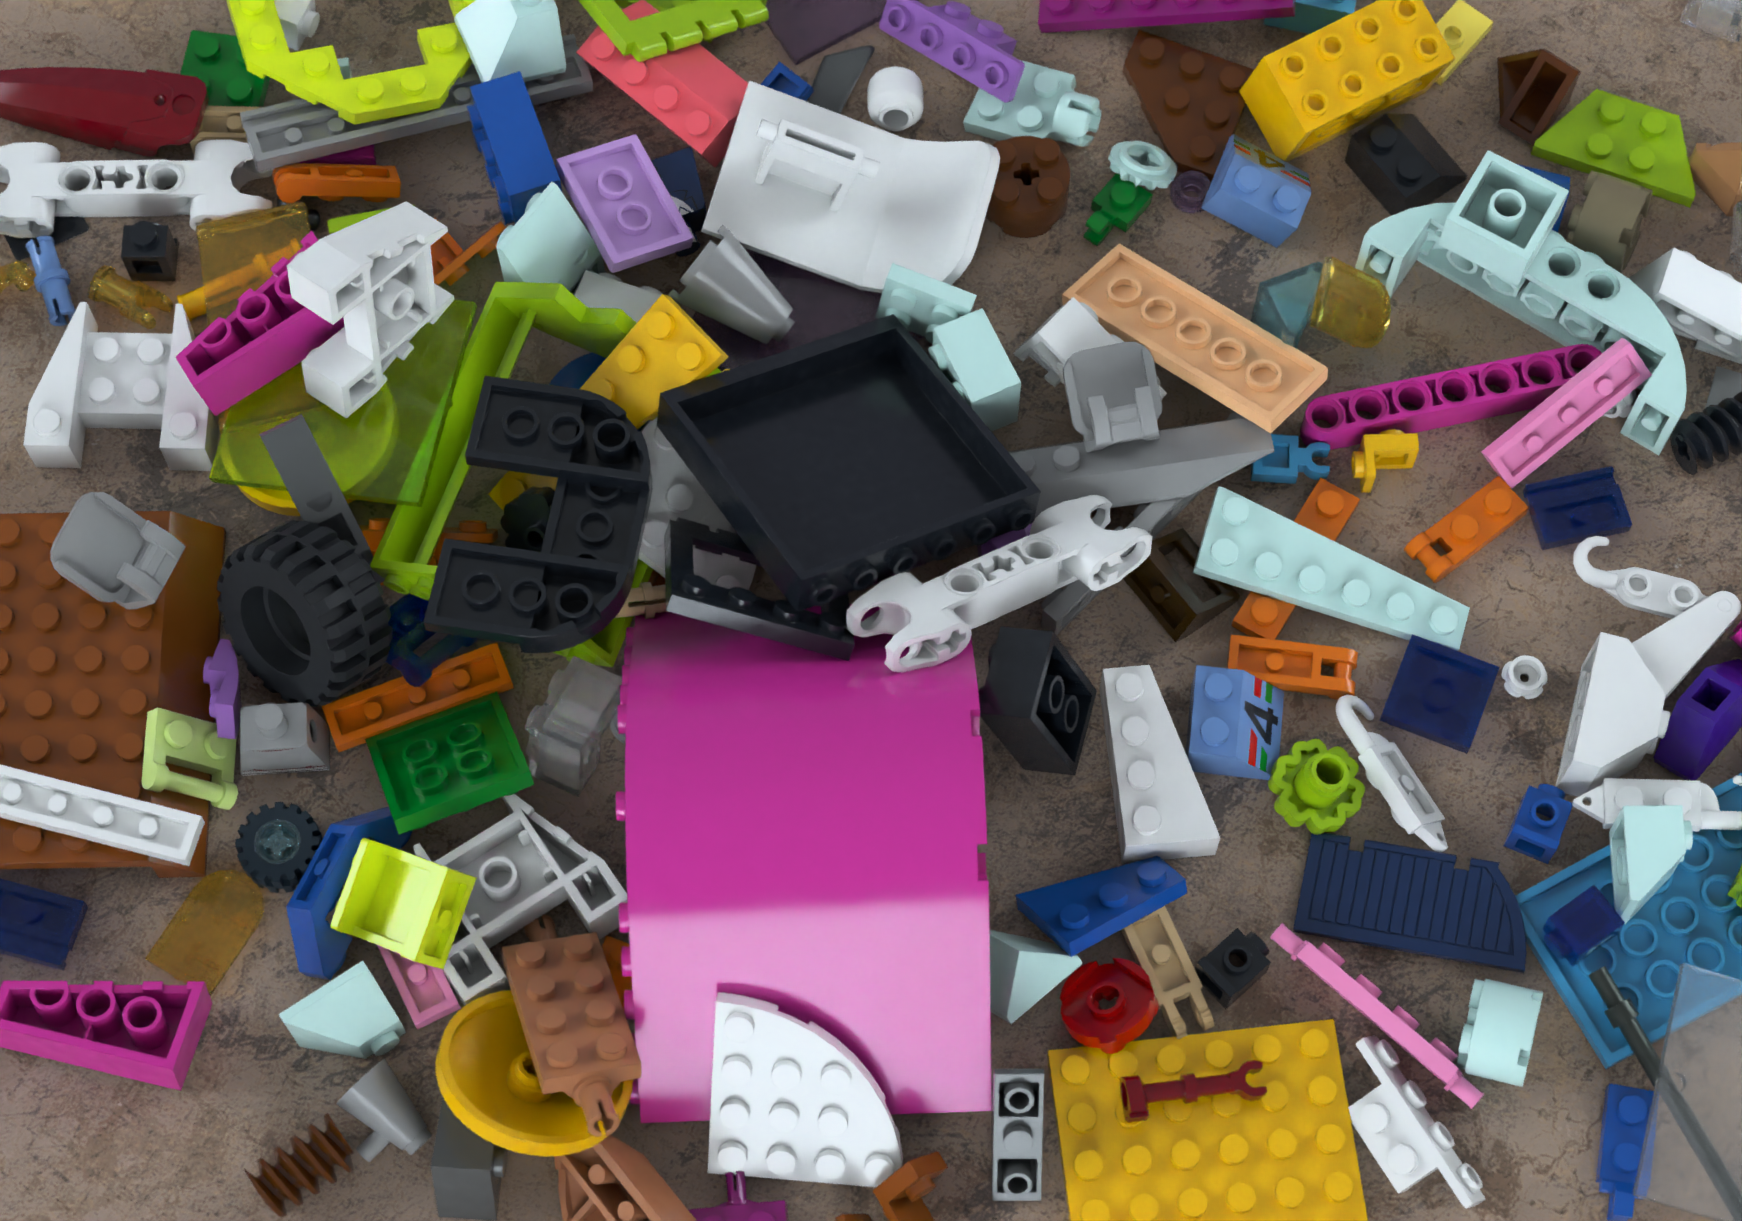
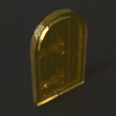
M1325 256L1309 326L1352 347L1369 349L1374 347L1385 336L1390 321V298L1385 285L1372 275H1368L1334 257Z
M218 870L205 876L189 893L145 959L187 984V981H205L211 996L246 943L255 933L264 914V898L259 886L247 874L236 870Z

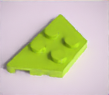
M1599 89L1593 91L1535 141L1530 154L1590 174L1593 170L1644 186V188L1653 190V196L1687 207H1691L1696 195L1680 116Z

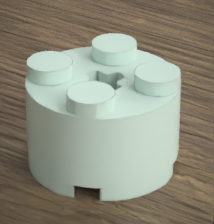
M1486 978L1485 981L1475 979L1469 1002L1470 1008L1467 1022L1464 1024L1456 1066L1459 1069L1465 1070L1466 1074L1523 1087L1543 992Z

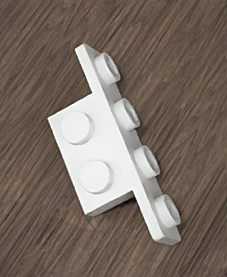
M1377 1036L1363 1037L1357 1041V1048L1381 1082V1085L1348 1107L1351 1123L1397 1193L1405 1192L1439 1169L1464 1208L1467 1209L1483 1202L1485 1197L1480 1191L1483 1187L1480 1177L1468 1163L1462 1164L1452 1149L1455 1146L1452 1135L1441 1122H1434L1424 1107L1427 1105V1100L1422 1090L1412 1080L1407 1081L1397 1067L1400 1060L1393 1047L1386 1040H1379Z

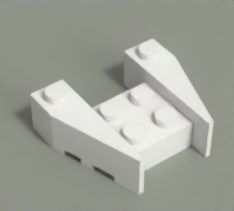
M406 201L319 239L307 250L297 254L287 265L292 299L332 325L342 317L344 318V327L320 347L311 350L306 358L301 361L305 389L308 394L344 418L349 417L373 397L388 381L383 373L396 357L404 361L413 351L414 346L409 342L421 327L427 322L434 325L452 304L454 295L434 283L430 247L448 232L447 226Z
M87 302L79 303L28 405L23 445L36 467L81 468L86 428L161 429L159 448L170 470L215 471L219 435L216 417L195 390L175 358L195 339L193 328L183 304L175 305L172 334L98 332V324Z
M515 794L503 796L510 815L434 861L435 863L476 877L443 969L449 983L464 1006L479 997L499 991L511 990L507 976L489 949L536 918L568 900L588 932H597L600 940L619 928V903H628L627 893L601 857L592 851L586 850L574 841L571 835L559 826L555 827L536 813L532 806ZM420 843L413 846L416 856L430 860Z

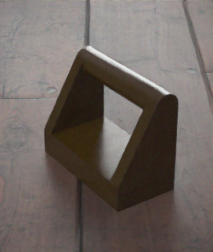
M1184 528L1153 540L1151 554L1148 558L1123 578L1175 642L1191 635L1236 603L1240 598V595L1232 585L1200 576L1217 596L1203 603L1164 557L1177 548L1194 569L1200 547Z

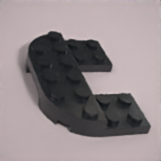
M485 376L465 453L467 465L558 478L541 552L444 538L424 619V626L426 631L519 644L523 653H549L568 649L594 637L611 623L620 612L630 593L652 495V472L646 441L642 432H638L636 427L627 418L626 412L617 404L601 395L576 388Z

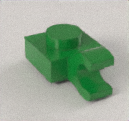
M1116 173L1092 200L1091 210L1094 213L1085 224L1089 229L1085 232L1083 238L1095 246H1099L1114 226L1126 233L1151 204L1153 194L1139 185L1135 187L1131 181H1122L1120 174Z

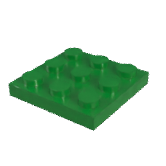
M497 691L365 739L399 835L414 829L423 828L430 823L454 814L467 812L481 804L503 796L513 795L519 790L535 785Z

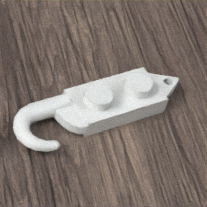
M1350 694L1340 697L1335 707L1339 723L1359 752L1360 756H1358V759L1366 769L1367 779L1381 792L1391 807V814L1394 820L1409 835L1415 833L1434 851L1444 852L1448 849L1441 821L1445 817L1395 742L1389 743L1380 734L1366 731L1353 709H1356L1369 721L1374 719V713L1363 700Z
M1734 776L1732 779L1733 783L1742 786V776ZM1604 778L1600 786L1575 798L1572 802V806L1602 822L1603 829H1611L1623 806L1682 805L1683 820L1691 821L1692 831L1699 832L1700 829L1742 830V811H1720L1718 799L1714 791L1707 784L1697 780ZM1587 800L1590 802V805L1586 806L1582 801Z

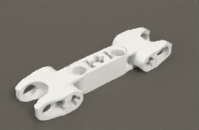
M231 139L204 140L199 142L195 146L194 160L185 161L103 160L60 162V151L50 144L16 142L0 146V182L8 184L7 189L0 194V234L16 238L48 236L54 230L55 217L72 216L150 217L190 215L189 226L196 232L206 235H233L260 229L275 223L276 212L273 207V201L261 196L240 193V189L248 181L270 177L274 168L258 172L255 162L252 161L254 159L249 144ZM174 186V187H172V188H170V189L163 190V189L166 188V187Z
M1090 495L1063 501L1047 508L1035 518L1029 536L955 567L946 574L922 584L908 572L896 574L879 582L875 587L860 596L847 609L846 629L854 636L862 638L879 634L893 635L891 640L885 645L886 661L884 663L893 672L903 673L936 666L954 658L966 648L971 638V629L1043 598L1065 585L1080 580L1089 589L1099 591L1120 582L1126 575L1139 567L1151 554L1153 536L1144 529L1137 527L1118 531L1106 530L1105 527L1111 522L1110 509L1112 503L1103 496ZM1097 509L1095 516L1091 519V512ZM1136 544V547L1129 555L1120 557L1121 554ZM873 607H880L876 613L861 622V619L868 610ZM909 646V653L900 658L903 650Z

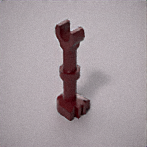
M1256 1060L1247 1061L1241 1065L1238 1071L1223 1075L1196 1078L1194 1073L1180 1075V1080L1144 1084L1138 1075L1121 1077L1120 1092L1125 1121L1147 1120L1149 1117L1148 1103L1182 1099L1184 1104L1198 1102V1097L1228 1093L1231 1095L1238 1094L1245 1100L1257 1101L1265 1096L1267 1088H1253L1249 1086L1245 1076L1247 1074L1259 1073L1263 1068L1262 1062Z

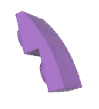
M220 639L214 656H208L205 660L203 681L204 684H210L209 715L216 718L218 737L236 739L240 728V708L242 707L238 662L230 640Z

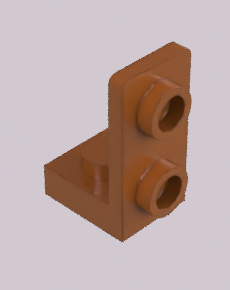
M939 1151L909 1160L873 1190L888 1220L935 1221L921 1198L936 1187L933 1180L948 1168Z

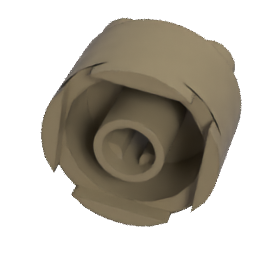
M1592 170L1583 190V195L1586 196L1582 206L1576 204L1571 213L1567 229L1571 231L1566 241L1584 252H1592L1598 255L1605 264L1618 272H1622L1627 267L1641 234L1639 229L1643 217H1647L1653 190Z

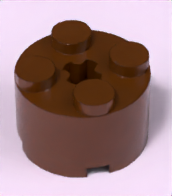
M1017 136L996 142L993 146L997 148L1000 155V164L986 218L991 223L993 221L1000 226L1002 232L1013 237L1032 238L1045 234L1051 230L1052 225L1062 218L1066 212L1070 184V167L1066 157L1060 151L1059 144L1051 138L1042 139L1034 136Z

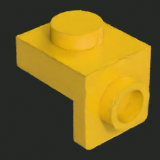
M1391 429L1382 431L1379 434L1363 435L1359 450L1352 451L1351 456L1352 477L1360 479L1361 493L1371 492L1376 477V469L1413 468L1419 452L1418 433L1405 434L1401 430Z

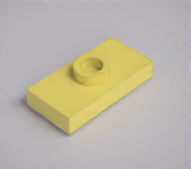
M1457 0L1436 24L1456 58L1436 80V83L1440 86L1488 34L1493 25L1491 19L1463 0Z

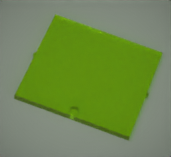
M454 299L434 325L427 322L409 341L414 346V349L404 361L399 357L393 360L383 372V375L388 379L373 397L347 418H344L306 392L302 362L240 400L229 409L209 479L214 483L288 491L259 434L302 414L345 498L422 507L447 414L453 406L452 396L477 310L475 302Z

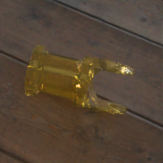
M103 265L94 274L88 287L89 299L97 302L103 301L119 309L121 316L147 329H153L156 326V320L151 313L144 309L152 306L164 312H170L173 309V303L168 296L141 281H135L134 283L116 274V269L111 266Z

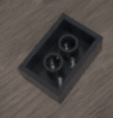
M1000 627L997 641L992 644L989 650V671L985 686H982L978 691L980 717L1024 770L1075 775L1097 690L1053 631Z

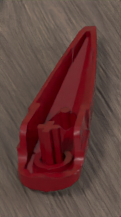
M38 67L0 70V118L107 150L116 148L148 157L155 156L158 148L161 146L182 145L191 142L199 133L209 101L206 85L198 77L146 69L145 72L86 67Z

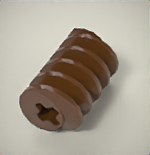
M328 1113L323 1115L326 1131H321L313 1124L307 1126L310 1142L306 1143L296 1135H293L290 1138L293 1149L292 1154H288L277 1146L273 1149L276 1159L274 1166L263 1158H259L257 1160L259 1176L255 1177L244 1169L268 1208L281 1218L287 1215L284 1202L286 1198L297 1206L303 1204L301 1188H306L314 1195L320 1193L317 1177L321 1176L333 1184L337 1181L335 1165L340 1166L349 1173L354 1169L351 1155L354 1152Z

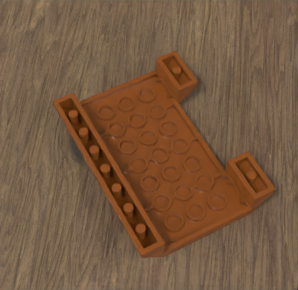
M134 511L146 521L149 520L169 532L184 544L186 548L156 602L145 607L129 610L115 601L101 602L96 600L54 569L50 550L70 512L0 514V764L200 815L205 821L190 865L186 866L0 818V869L152 867L159 878L206 877L210 801L165 789L162 792L146 790L142 786V769L147 712L158 707L215 723V718L209 715L210 684H204L203 669L206 658L214 656L220 641L221 612L218 609L217 599L221 592L217 590V584L225 558V528L173 511ZM165 763L169 771L210 782L212 780V774Z

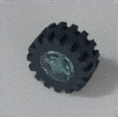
M275 802V807L269 808L265 804L259 807L261 811L259 814L255 815L251 812L246 817L248 820L246 826L240 825L238 829L240 838L236 839L235 847L238 851L237 857L245 873L260 888L267 887L270 892L278 893L279 889H284L286 893L293 892L294 886L299 884L323 837L312 816L306 810L304 812L301 811L298 805L291 803L289 807H286L283 802ZM287 847H291V848H292V849H288V851H287L286 853H284L283 856H282V852H283L284 850H286Z

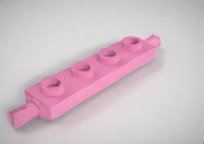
M1284 923L1273 932L1270 939L1274 940L1289 953L1293 961L1298 959L1435 1075L1446 1085L1444 1087L1446 1091L1450 1090L1466 1103L1470 1109L1484 1096V1093L1462 1076L1463 1073L1453 1064V1061L1458 1057L1456 1053L1436 1037L1431 1043L1421 1037L1415 1031L1420 1025L1417 1020L1398 1005L1391 1011L1382 1004L1378 998L1383 992L1362 974L1354 980L1340 967L1344 964L1345 960L1323 942L1317 949L1312 943L1300 939Z

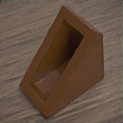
M1545 48L1497 58L1500 111L1498 124L1533 146L1535 141L1549 129L1568 105L1581 73L1579 69Z

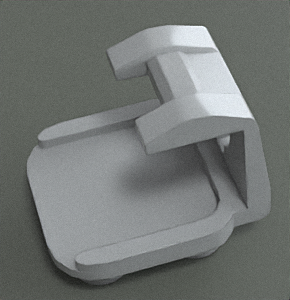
M1122 342L1081 350L1072 354L1067 359L1063 368V379L1072 425L1077 432L1083 435L1086 452L1103 450L1107 446L1142 439L1143 441L1160 438L1157 420L1162 413L1161 396L1154 359L1151 352L1144 345L1137 342Z
M88 492L82 495L73 506L52 544L50 557L54 569L61 576L101 602L115 601L122 607L130 610L145 607L156 602L186 546L169 532L149 520L146 521L111 495L104 492Z

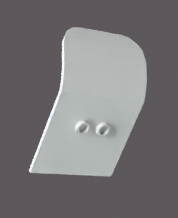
M749 81L701 232L723 239L724 237L717 232L723 225L731 231L744 248L859 290L882 293L892 263L952 285L968 267L976 251L998 174L1000 155L996 147L979 140L937 142L903 138Z

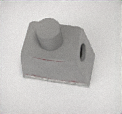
M303 702L266 703L263 705L241 707V775L251 776L330 770V729L328 723L308 703Z

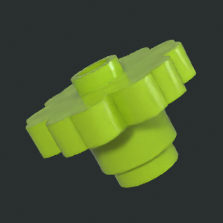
M1320 739L1294 743L1287 755L1280 756L1272 765V775L1268 780V787L1274 794L1278 795L1274 803L1275 811L1284 817L1291 827H1299L1305 823L1308 830L1314 835L1338 831L1345 823L1346 818L1353 817L1362 805L1361 798L1365 793V786L1360 780L1354 778L1359 770L1358 763L1352 757H1349L1346 750L1340 746L1327 750L1326 745Z

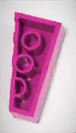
M312 230L300 241L303 247L289 260L283 256L270 268L273 275L255 292L249 288L237 299L239 303L236 309L226 319L218 317L175 357L195 390L215 416L303 361L311 350L320 347L344 327L343 317L332 325L291 297L287 265L297 254L304 252L318 241Z
M3 981L0 987V1047L181 1091L213 1003L205 981H187V985H164L163 981H143V985H114L113 981H94L93 985H68L67 981Z

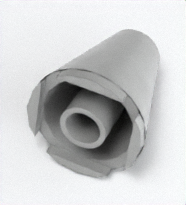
M722 225L717 231L724 237L719 245L710 240L679 280L686 286L681 294L672 289L668 296L675 302L762 343L767 344L771 338L779 343L795 323L789 317L793 308L731 231Z

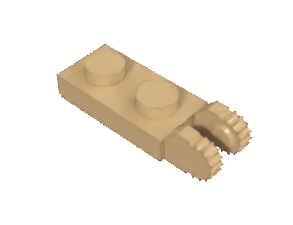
M1163 906L1121 929L1136 964L1142 967L1149 976L1159 1009L1162 1010L1164 1020L1172 1036H1176L1177 1039L1187 1036L1185 1022L1175 1006L1176 1002L1185 998H1189L1195 1019L1201 1028L1205 1031L1214 1027V1019L1201 992L1203 985L1166 907Z

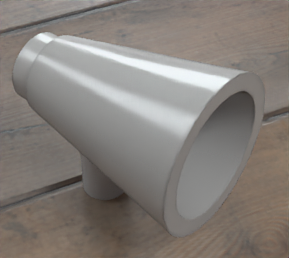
M385 1058L360 1078L337 1102L339 1107L374 1130L356 1148L358 1153L368 1162L374 1159L390 1142L402 1151L405 1149L412 1156L432 1137V1134L426 1129L428 1126Z

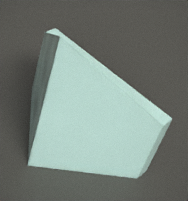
M990 930L991 1012L1012 1024L1083 964L1078 955L1070 957L1055 943Z

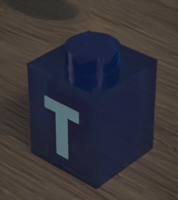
M1593 885L1548 917L1543 927V931L1546 933L1544 941L1558 959L1566 958L1573 967L1618 935L1625 922L1598 888Z

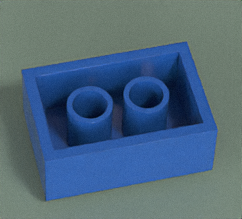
M520 71L470 86L473 104L466 106L473 127L471 128L478 152L483 154L487 177L491 188L496 190L498 206L505 225L510 223L515 225L524 215L525 208L532 196L538 192L542 193L551 182L557 184L562 191L558 172Z

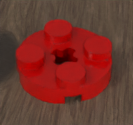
M1112 958L1114 963L1098 965L1097 960L1086 963L1069 976L1060 994L1062 1002L1060 1013L1069 1034L1077 1042L1091 1048H1100L1102 1052L1107 1054L1120 1052L1127 1043L1139 1037L1151 1024L1159 1009L1153 986L1147 973L1138 964L1123 958ZM1114 997H1118L1116 1005L1112 1008L1101 1010L1100 1000L1104 998L1107 1001H1111Z

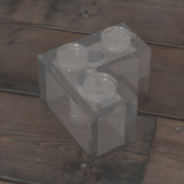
M576 656L572 657L564 671L558 669L555 672L548 687V698L543 706L538 704L534 706L525 726V730L529 731V740L526 745L525 754L529 755V769L533 777L572 795L580 796L600 763L601 737L618 711L622 677Z

